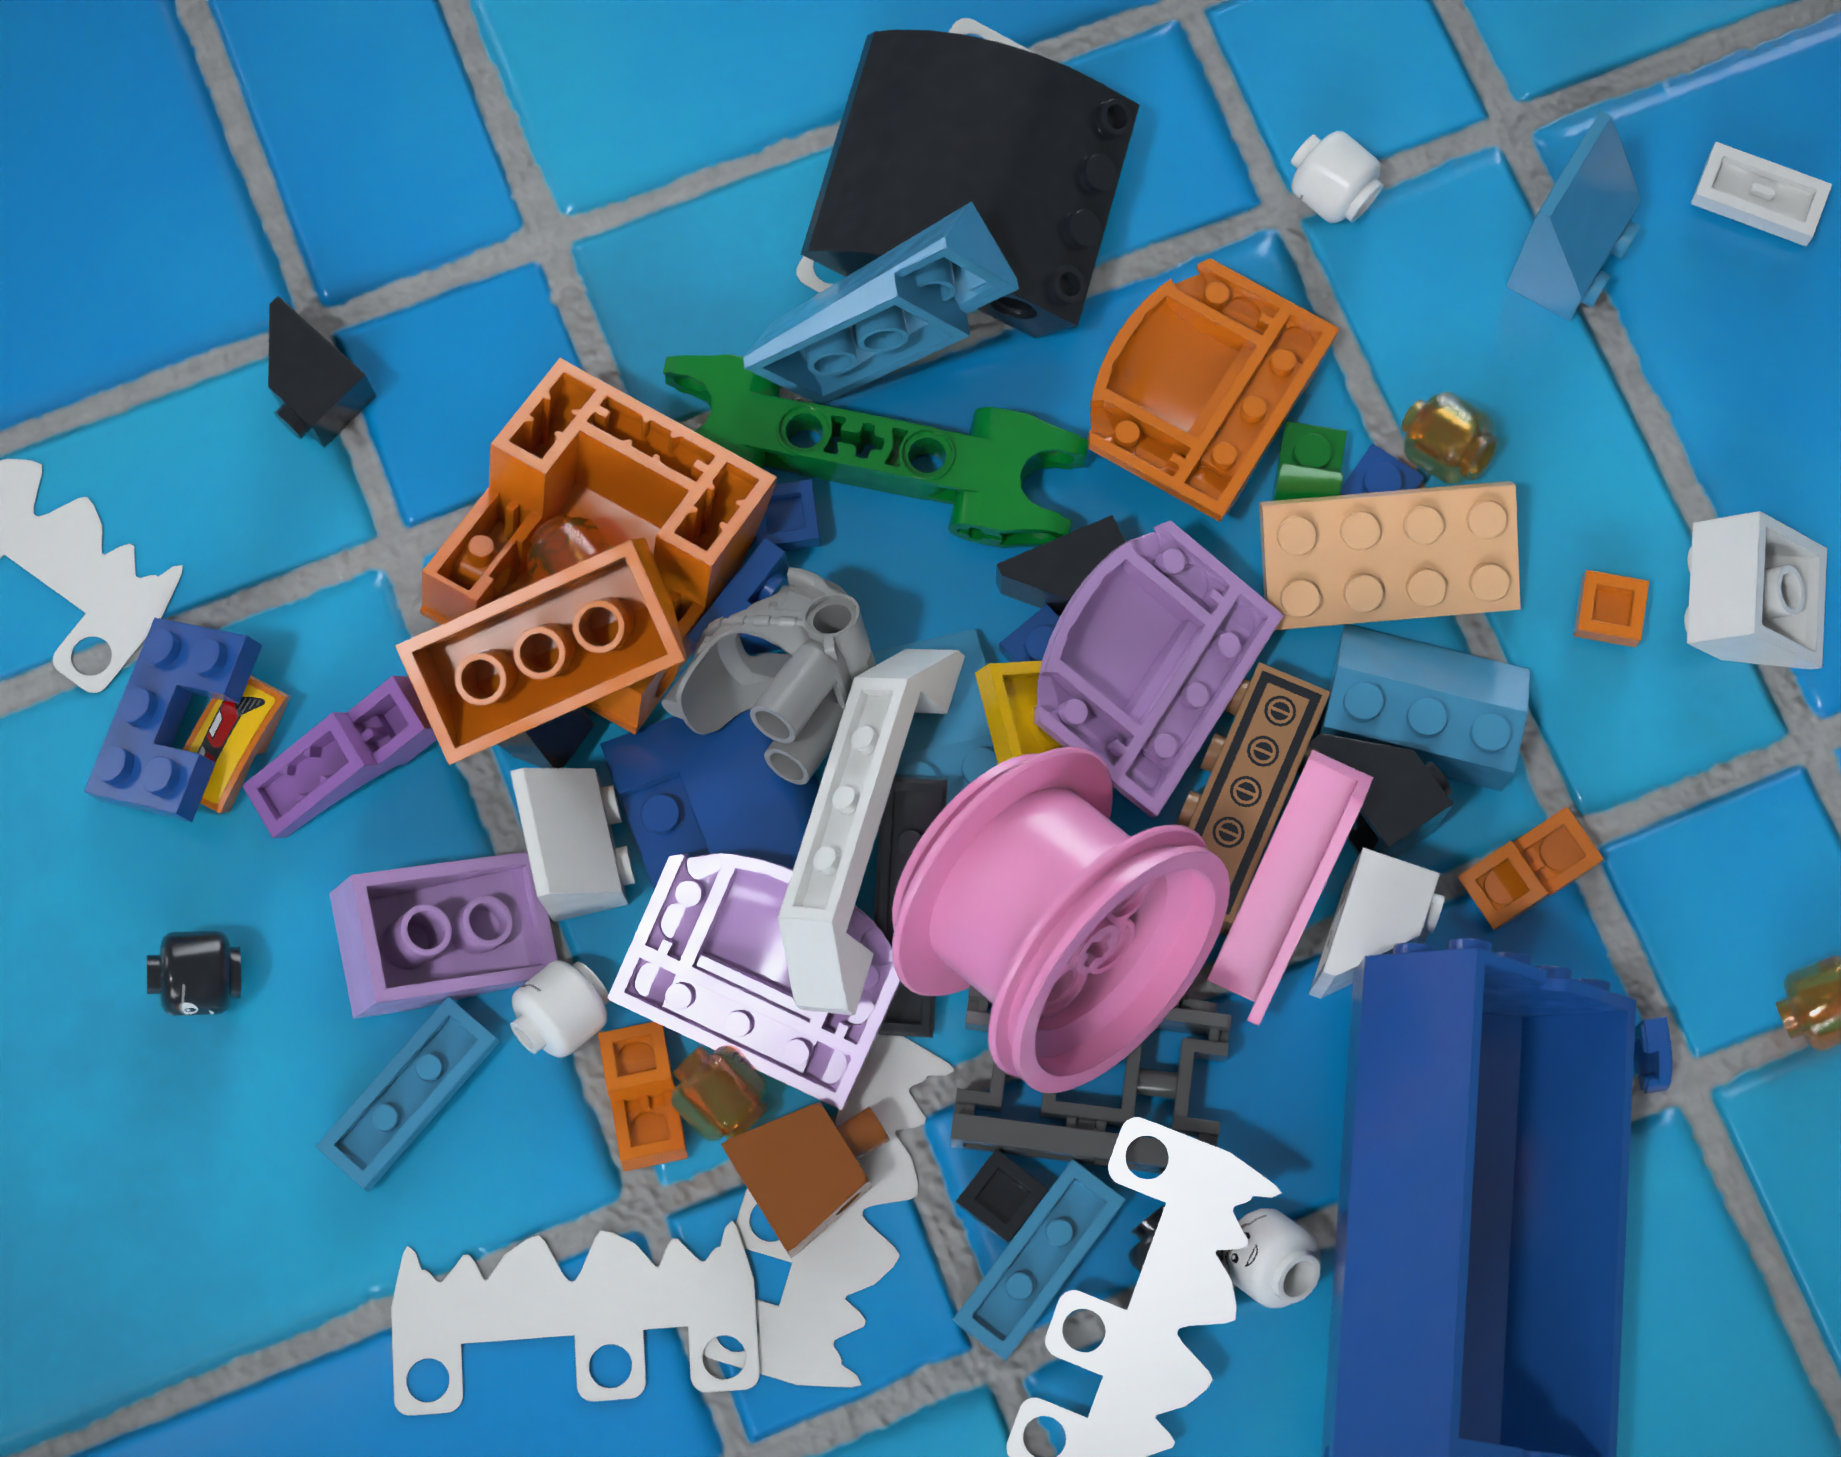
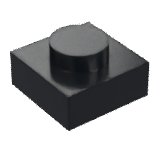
M995 1149L956 1200V1205L1008 1245L1049 1189Z

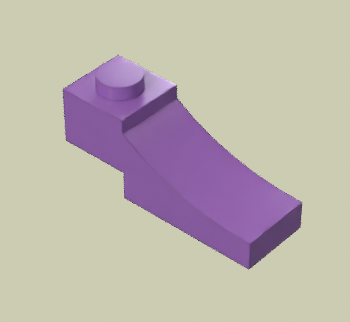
M392 675L347 713L332 712L245 782L242 787L272 838H287L319 813L360 786L398 765H406L435 742L437 738L409 676Z

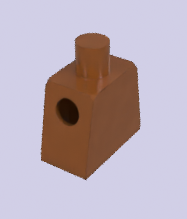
M818 1102L732 1137L723 1142L721 1146L783 1247L792 1258L808 1246L871 1188L870 1181L858 1160L890 1139L870 1107H867L836 1127L821 1102Z

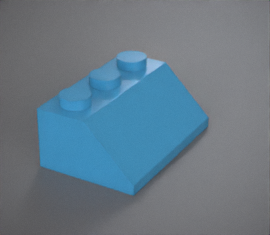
M1344 624L1328 688L1330 695L1324 706L1318 735L1323 733L1414 750L1424 764L1428 761L1433 762L1446 778L1502 792L1515 774L1528 715L1530 669Z

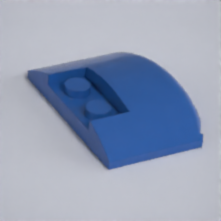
M750 710L738 714L719 730L705 735L694 733L683 719L673 716L640 728L636 735L627 733L600 743L654 890L669 856L687 854V858L719 853L739 854L760 858L794 869L820 785L815 773L806 784L798 785L781 778L769 767L764 753L773 739L763 734L754 725L750 717Z

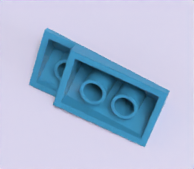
M971 201L774 320L743 357L744 368L817 404H824L971 336L967 313L1018 290L1017 277Z

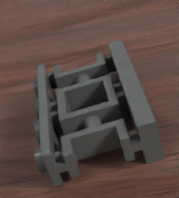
M971 985L969 988L965 1029L988 1032L991 1013H987V1008L992 1009L993 1004ZM1192 999L1180 1000L1178 1008H1173L1162 1019L1163 1022L1155 1030L1207 1036V1040L1182 1038L1179 1048L1177 1072L1139 1068L1141 1043L1126 1056L1120 1109L1056 1101V1093H1043L1040 1117L1065 1120V1127L974 1115L975 1109L1001 1112L1005 1077L1021 1079L1020 1077L1006 1074L993 1062L990 1092L957 1088L950 1147L992 1153L997 1149L1002 1154L1063 1162H1071L1073 1159L1078 1164L1108 1167L1119 1134L1105 1132L1106 1126L1122 1128L1126 1121L1134 1118L1136 1094L1174 1099L1171 1129L1190 1137H1196L1197 1140L1219 1148L1217 1140L1220 1122L1188 1118L1187 1116L1194 1058L1225 1061L1228 1054V1036L1231 1029L1232 1016L1217 1013L1218 1005L1212 1002ZM1140 1136L1134 1139L1127 1147L1125 1160L1129 1170L1162 1174L1167 1168L1169 1155L1166 1146L1159 1139Z

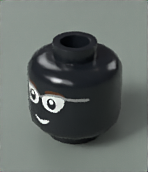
M219 931L168 933L161 941L160 955H147V994H160L161 1006L168 1015H218L227 1010L231 998H241L240 947H230L227 936Z

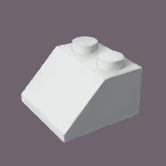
M1761 511L1694 522L1692 547L1689 549L1687 558L1690 571L1689 606L1684 616L1687 644L1723 661L1801 669L1822 668L1827 548Z
M521 768L510 771L537 898L552 921L557 922L629 905L625 886L635 884L636 880L628 847L616 848L611 825L621 823L622 817L614 785L603 787L595 768Z
M1363 848L1347 875L1309 995L1321 999L1352 984L1353 973L1365 956L1393 954L1394 945L1398 943L1424 944L1428 933L1432 934L1436 927L1445 896L1434 893L1440 873Z

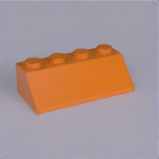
M645 537L624 542L395 645L448 765L687 660L671 595Z

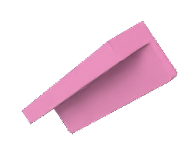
M1312 750L1207 979L1218 986L1253 1001L1254 1004L1247 1021L1258 1026L1351 831L1374 778Z

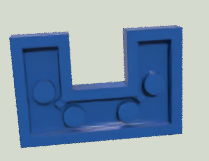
M154 617L84 792L100 801L193 822L216 763L199 753L172 748L173 742L193 694L240 703L262 644L247 635Z

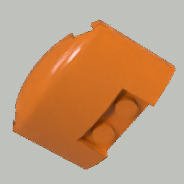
M1210 258L1197 264L1196 270L1199 272V275L1192 276L1176 284L1170 279L1157 288L1130 315L1119 330L1106 353L1094 385L1090 404L1091 431L1089 430L1088 446L1089 450L1221 522L1246 488L1250 476L1298 399L1305 393L1340 328Z

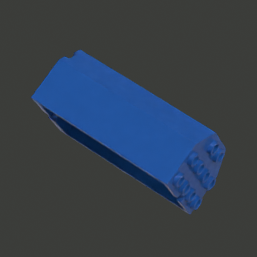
M1464 938L1452 939L1449 941V950L1437 951L1430 945L1398 943L1394 945L1393 954L1365 956L1354 971L1321 1457H1616L1636 1000L1610 992L1609 982L1586 978L1571 979V969L1559 966H1532V957L1529 955L1513 952L1493 953L1491 952L1492 944L1490 942Z

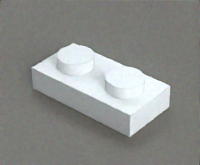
M1715 142L1690 204L1807 247L1816 230L1832 184Z

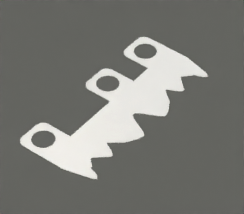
M8 458L0 460V559L3 555L7 556L86 613L55 651L53 665L60 673L89 693L101 692L109 685L146 639L154 617L162 618L182 575L183 565L173 566L159 577L156 575L142 578L137 577L135 573V547L132 544H126L105 555L102 554V524L94 504L88 497L78 498L46 515L35 516L34 504L42 476V464L32 460ZM99 637L105 640L111 648L112 657L110 664L103 672L97 675H83L72 664L71 654L73 648L84 638Z
M877 1034L847 1104L843 1110L839 1109L835 1121V1126L837 1127L862 1110L870 1107L890 1139L858 1160L871 1184V1188L800 1253L791 1258L780 1240L774 1242L763 1241L753 1233L750 1227V1215L757 1203L748 1189L745 1192L735 1224L744 1248L792 1263L779 1306L755 1299L756 1319L759 1327V1368L762 1375L804 1386L855 1387L861 1385L857 1375L841 1365L842 1359L834 1348V1341L864 1327L866 1323L862 1314L845 1298L847 1295L875 1285L894 1267L900 1257L896 1248L863 1217V1211L865 1208L874 1205L910 1200L918 1196V1180L913 1159L896 1136L895 1131L916 1128L925 1124L926 1117L910 1094V1088L926 1080L927 1076H946L955 1071L949 1063L904 1036ZM717 1337L706 1345L703 1352L710 1359L739 1368L744 1367L746 1360L745 1351H729L719 1343Z
M1131 1118L1124 1123L1109 1162V1174L1118 1184L1166 1202L1163 1214L1127 1310L1076 1290L1064 1293L1057 1304L1045 1339L1047 1349L1058 1358L1103 1376L1088 1418L1043 1399L1029 1398L1020 1406L1006 1446L1009 1457H1034L1025 1447L1023 1434L1026 1425L1032 1419L1039 1416H1049L1056 1419L1065 1430L1066 1444L1063 1451L1057 1457H1147L1173 1448L1175 1441L1170 1433L1155 1419L1156 1415L1187 1406L1206 1391L1213 1381L1208 1369L1182 1343L1178 1336V1330L1191 1325L1223 1324L1235 1320L1237 1307L1232 1280L1217 1257L1216 1250L1239 1249L1247 1246L1249 1240L1244 1234L1233 1212V1208L1236 1205L1248 1202L1252 1196L1272 1198L1281 1194L1282 1192L1274 1183L1228 1151L1143 1118ZM1146 1135L1156 1137L1167 1148L1169 1155L1167 1168L1160 1176L1154 1179L1139 1178L1127 1167L1125 1160L1126 1150L1129 1144L1137 1137ZM1074 1310H1092L1104 1322V1340L1097 1349L1091 1352H1079L1072 1349L1063 1337L1062 1327L1064 1320Z
M733 1221L724 1229L721 1246L716 1247L707 1260L700 1261L679 1239H672L666 1247L659 1266H655L635 1243L613 1232L601 1230L592 1243L579 1276L574 1281H568L563 1275L546 1242L539 1235L526 1239L507 1252L486 1280L483 1279L476 1263L469 1255H463L442 1282H439L428 1271L421 1270L416 1252L408 1245L403 1253L391 1307L394 1403L397 1410L404 1415L450 1413L461 1405L463 1400L461 1344L574 1335L576 1380L580 1396L592 1402L620 1400L639 1396L646 1385L643 1330L688 1326L691 1382L697 1390L705 1393L747 1390L753 1387L759 1379L760 1368L754 1278L738 1228ZM718 1336L734 1337L742 1344L745 1350L746 1360L743 1369L739 1374L730 1379L713 1377L707 1372L703 1364V1352L706 1345ZM608 1344L624 1348L632 1361V1370L629 1378L625 1383L615 1388H605L598 1385L592 1379L589 1371V1362L593 1353L598 1348ZM427 1358L440 1361L449 1373L447 1391L441 1398L433 1402H421L415 1399L407 1388V1375L410 1368L416 1362Z

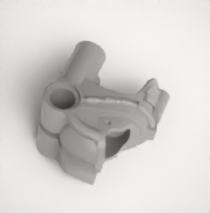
M790 567L788 569L789 585H783L778 593L755 602L746 610L737 612L728 618L722 616L708 624L693 653L694 657L691 663L664 697L662 706L671 715L683 719L694 733L701 735L719 730L738 714L750 710V717L754 725L763 734L773 739L764 753L769 767L781 778L794 784L803 785L810 780L832 749L854 677L876 666V662L871 651L860 607L856 600L847 595L840 585L823 579L809 570ZM740 633L763 638L779 646L788 654L762 653L757 656H750L743 648Z

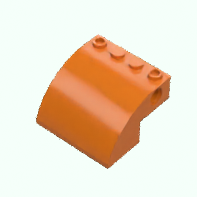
M559 358L491 443L488 489L422 570V607L420 608V614L442 625L537 582L533 576L542 580L631 539L645 537L671 595L687 660L584 705L586 708L636 735L693 653L688 639L689 633L740 570L767 510L776 486L777 477Z

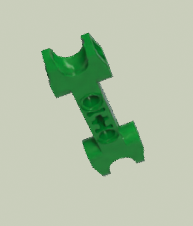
M731 354L667 356L663 370L665 384L674 387L679 392L693 395L707 402L712 409L705 424L694 432L762 469L767 467L796 473L801 476L921 500L951 504L953 508L948 530L956 537L974 543L999 548L1038 547L1071 531L1072 520L1063 517L1058 512L1044 509L1030 502L1021 487L1025 479L1039 469L1059 468L1071 470L1084 467L1088 452V440L1049 424L1031 414L1003 408L981 407L974 411L969 435L931 426L811 402L780 398L783 387L746 370L743 357ZM803 430H811L821 436L820 441L809 448H799L790 442L796 433ZM834 437H841L842 441H838V454H834ZM865 444L876 447V449L870 451L868 458L857 457V453H862ZM928 454L938 457L943 462V465L937 471L923 473L916 470L911 463L917 457Z

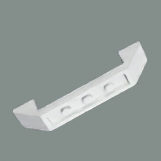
M905 649L854 677L778 916L794 1005L801 1010L853 1016L856 1014L874 953L848 935L846 931L914 713H948L965 657L959 650Z

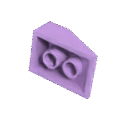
M528 852L354 874L329 893L353 1019L442 1004L447 997L455 1001L522 986L548 964L558 960L549 915L537 898Z

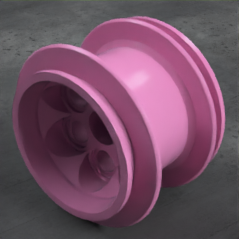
M1063 747L1040 754H1025L1011 758L991 768L965 787L935 818L916 845L901 874L892 908L894 929L892 958L897 977L902 984L914 993L930 997L957 993L970 988V985L973 986L993 1004L988 1031L989 1050L993 1061L1006 1074L1020 1077L1034 1090L1043 1093L1064 1092L1097 1078L1128 1056L1163 1022L1162 1019L1177 1005L1207 960L1221 930L1230 894V881L1225 864L1219 857L1208 850L1205 841L1196 831L1182 825H1165L1142 831L1130 837L1110 821L1113 801L1110 771L1100 756L1082 747Z

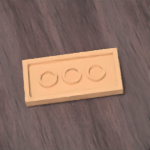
M1511 481L1259 502L1264 599L1284 615L1275 630L1521 610L1516 484Z

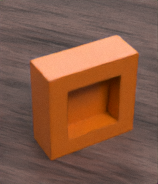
M1586 570L1581 577L1573 637L1636 648L1642 637L1649 581Z

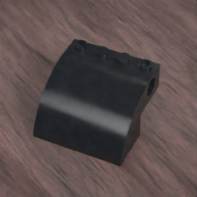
M932 30L874 31L866 37L801 255L847 277L972 201L1017 277L1019 287L1018 290L977 308V310L1033 338L1068 327H1077L1140 105L1066 65L1001 42L964 34Z

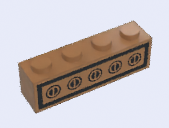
M1260 662L1252 680L1244 678L1226 706L1225 712L1236 716L1227 737L1215 733L1200 767L1211 772L1203 794L1190 790L1176 825L1186 826L1196 831L1205 841L1208 850L1219 857L1225 864L1229 875L1230 894L1225 918L1219 932L1225 936L1228 935L1330 695L1328 690Z

